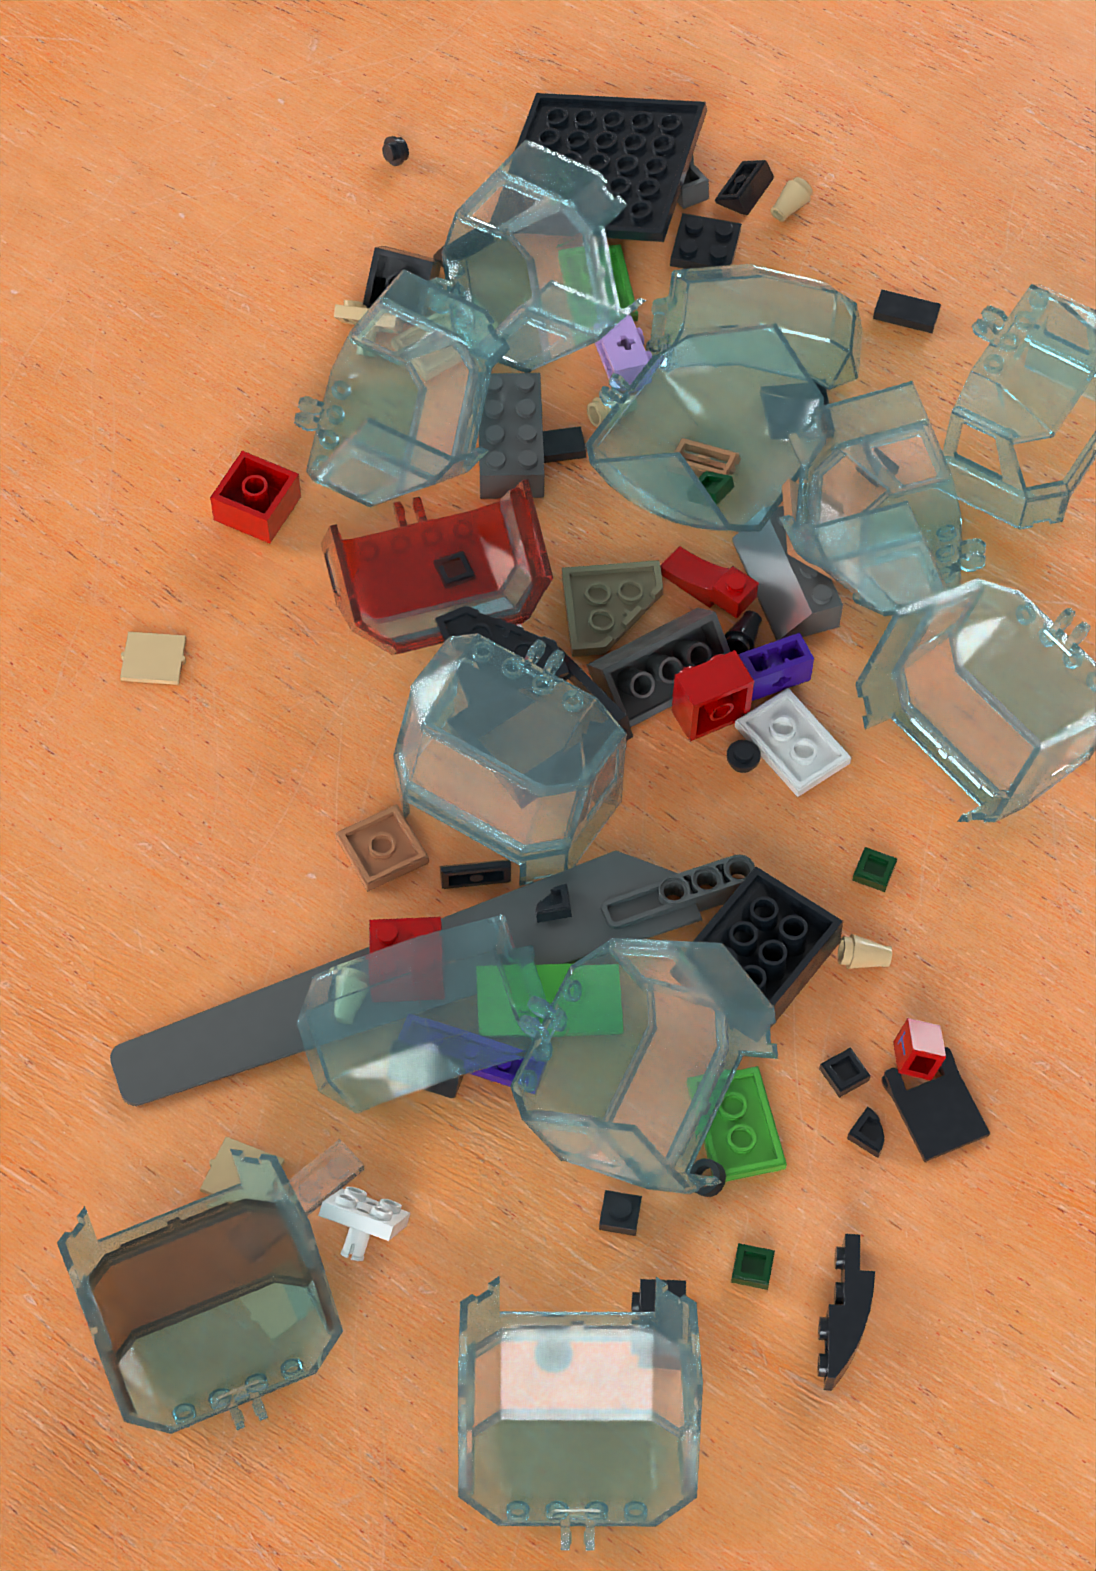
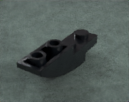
M845 1234L842 1247L836 1246L834 1266L835 1269H841V1282H835L834 1304H829L825 1317H819L818 1340H825V1354L819 1353L817 1375L818 1377H824V1390L828 1391L833 1390L851 1364L861 1342L872 1304L875 1271L860 1270V1235Z

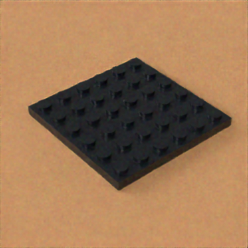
M536 93L490 218L493 220V231L664 242L707 113L706 102Z

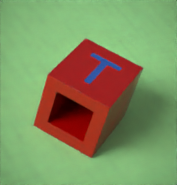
M907 1018L893 1041L898 1073L932 1081L946 1058L941 1026Z

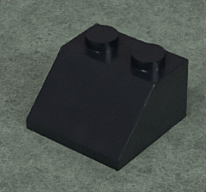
M388 246L375 247L363 305L371 309H375V304L391 305L407 320L416 322L422 319L436 291L442 260Z

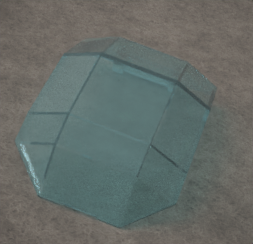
M754 264L681 269L672 271L669 295L665 298L655 299L652 302L651 312L654 316L651 338L646 344V351H650L653 358L660 357L658 368L667 373L677 367L742 363L808 378L828 390L852 382L859 376L863 329L857 303L823 280Z
M499 915L418 936L336 965L314 975L301 1008L297 1026L317 1090L354 1113H360L381 1103L464 1074L521 1058L540 1055L549 1051L539 1020L552 1016L555 1012L552 1003L547 1002L533 960L536 956L533 946L515 948L505 915Z

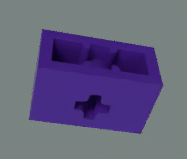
M800 633L739 654L740 659L754 680L752 701L811 680L814 657Z

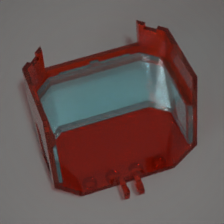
M528 479L522 480L498 502L438 519L427 520L421 498L415 497L413 498L412 507L418 522L407 525L404 506L400 501L394 502L393 508L398 527L362 537L342 540L337 524L328 528L321 541L336 606L339 608L351 631L392 656L444 643L435 623V618L466 605L495 619L500 618L515 625L523 624L530 619L538 602L553 580ZM463 552L471 570L474 571L476 576L446 584L438 567L443 565L448 578L467 572L460 557L447 561L454 554Z

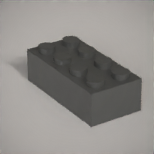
M540 373L477 374L480 499L544 498L545 474Z

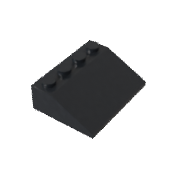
M756 866L673 964V969L730 1024L760 1042L839 945L843 921Z

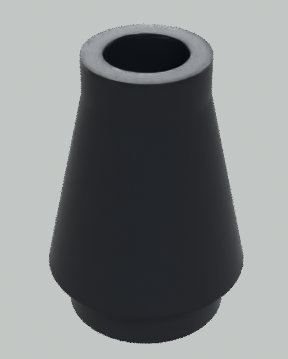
M750 610L746 611L725 634L731 652L735 650L739 656L740 653L755 648L759 626L762 622V618L758 613Z

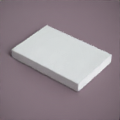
M789 688L735 721V728L746 740L758 746L761 757L797 797L851 762V756Z

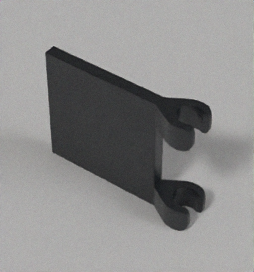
M945 1047L946 1058L938 1069L942 1075L941 1077L906 1090L902 1076L898 1073L897 1068L886 1070L881 1078L885 1090L892 1097L924 1162L990 1135L948 1047Z

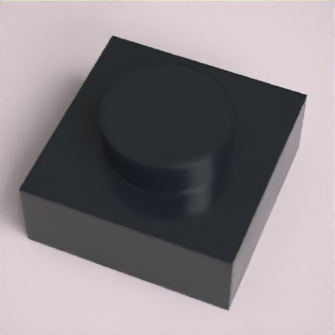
M605 1190L599 1230L636 1236L642 1196Z

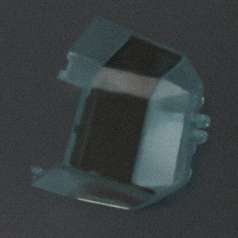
M230 1149L240 1180L239 1184L98 1240L84 1206L77 1215L79 1223L71 1233L65 1232L57 1242L124 1422L172 1434L229 1410L236 1430H240L245 1427V1419L242 1411L238 1408L239 1405L252 1401L255 1416L260 1421L268 1418L261 1397L316 1374L342 1334L343 1328L310 1221L276 1156L261 1154L259 1159L245 1157L242 1150Z

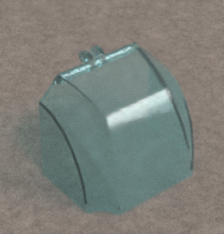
M776 323L689 334L652 357L631 385L621 375L615 373L609 378L611 388L603 386L599 391V398H601L605 406L612 410L585 445L590 464L610 487L633 505L662 520L693 529L717 532H761L783 501L782 485L788 479L796 482L824 443V433H819V407H824V397ZM681 438L740 454L741 461L739 465H735L736 470L734 474H730L733 477L735 487L718 505L713 501L680 452H674ZM685 450L683 451V452H685V453L693 454V455H696V456L699 455V454H696V453H693V452H689V451H685ZM710 457L711 460L727 464V462Z

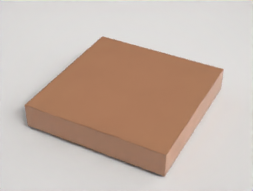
M397 804L336 832L338 843L367 892L429 863L427 853Z

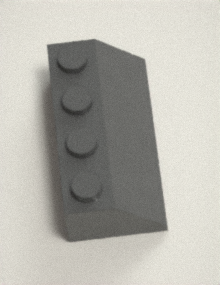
M784 506L765 510L733 537L732 542L747 575L759 583L757 598L776 641L797 633L805 637L839 627L843 603L832 580L787 553Z
M698 607L587 664V668L592 680L627 715L630 727L672 706L675 674H678L688 666L695 667L709 661L715 655H725L731 651L716 612Z

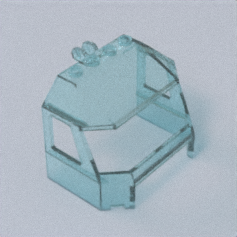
M1031 284L1008 317L1003 310L987 305L981 312L982 319H978L971 326L975 335L990 342V344L970 371L951 412L935 484L936 489L1019 530L1032 528L1034 523L1049 521L1050 524L1063 522L1070 497L1096 459L1095 431L1063 480L1030 487L1025 485L1013 445L1054 437L1081 395L1096 402V310L1042 284ZM963 423L996 440L1002 475L957 453Z

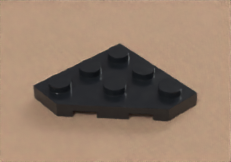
M467 605L435 618V623L474 713L569 674V670L555 640L545 636L540 637L525 631L520 626L480 613L479 610Z

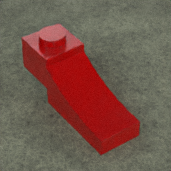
M681 546L660 565L661 575L707 607L711 608L716 604L736 619L757 598L759 585L757 581L734 566L729 569L715 565L697 557Z

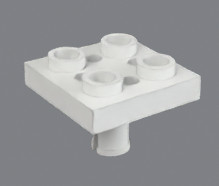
M346 1187V1189H340L322 1202L318 1216L348 1226L349 1230L340 1254L346 1258L349 1257V1254H352L351 1260L363 1261L370 1234L389 1241L407 1226L410 1212L402 1210V1205L389 1199H381L379 1202L366 1197L367 1192L364 1190Z

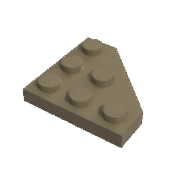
M659 560L562 568V582L572 657L606 654L663 595Z

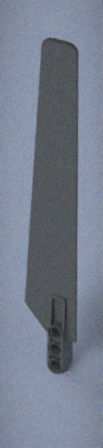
M619 851L610 852L441 918L444 947V1000L373 1003L370 989L355 1017L353 1025L333 1020L337 977L341 976L343 969L361 971L370 976L369 947L115 1046L111 1052L110 1061L121 1096L128 1105L139 1106L407 1018L409 1013L416 1015L476 995L475 968L479 966L571 964L702 921L700 912L725 904L755 868L754 862L749 857L739 854L676 873ZM741 874L745 876V878L736 879L732 877V875ZM567 883L572 917L537 923L535 911L540 900L542 902L546 896L551 894L550 890L552 888ZM706 884L712 886L713 888L705 890L700 888L699 886ZM670 895H676L681 899L670 900L666 897Z

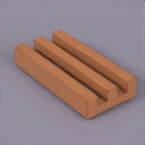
M681 438L669 460L670 469L698 477L705 471L733 475L736 470L735 465H739L741 458L739 453ZM685 450V451L693 452V453H696V454H699V455L696 456V455H693V454L685 453V452H683V451ZM710 457L727 462V464L711 460Z

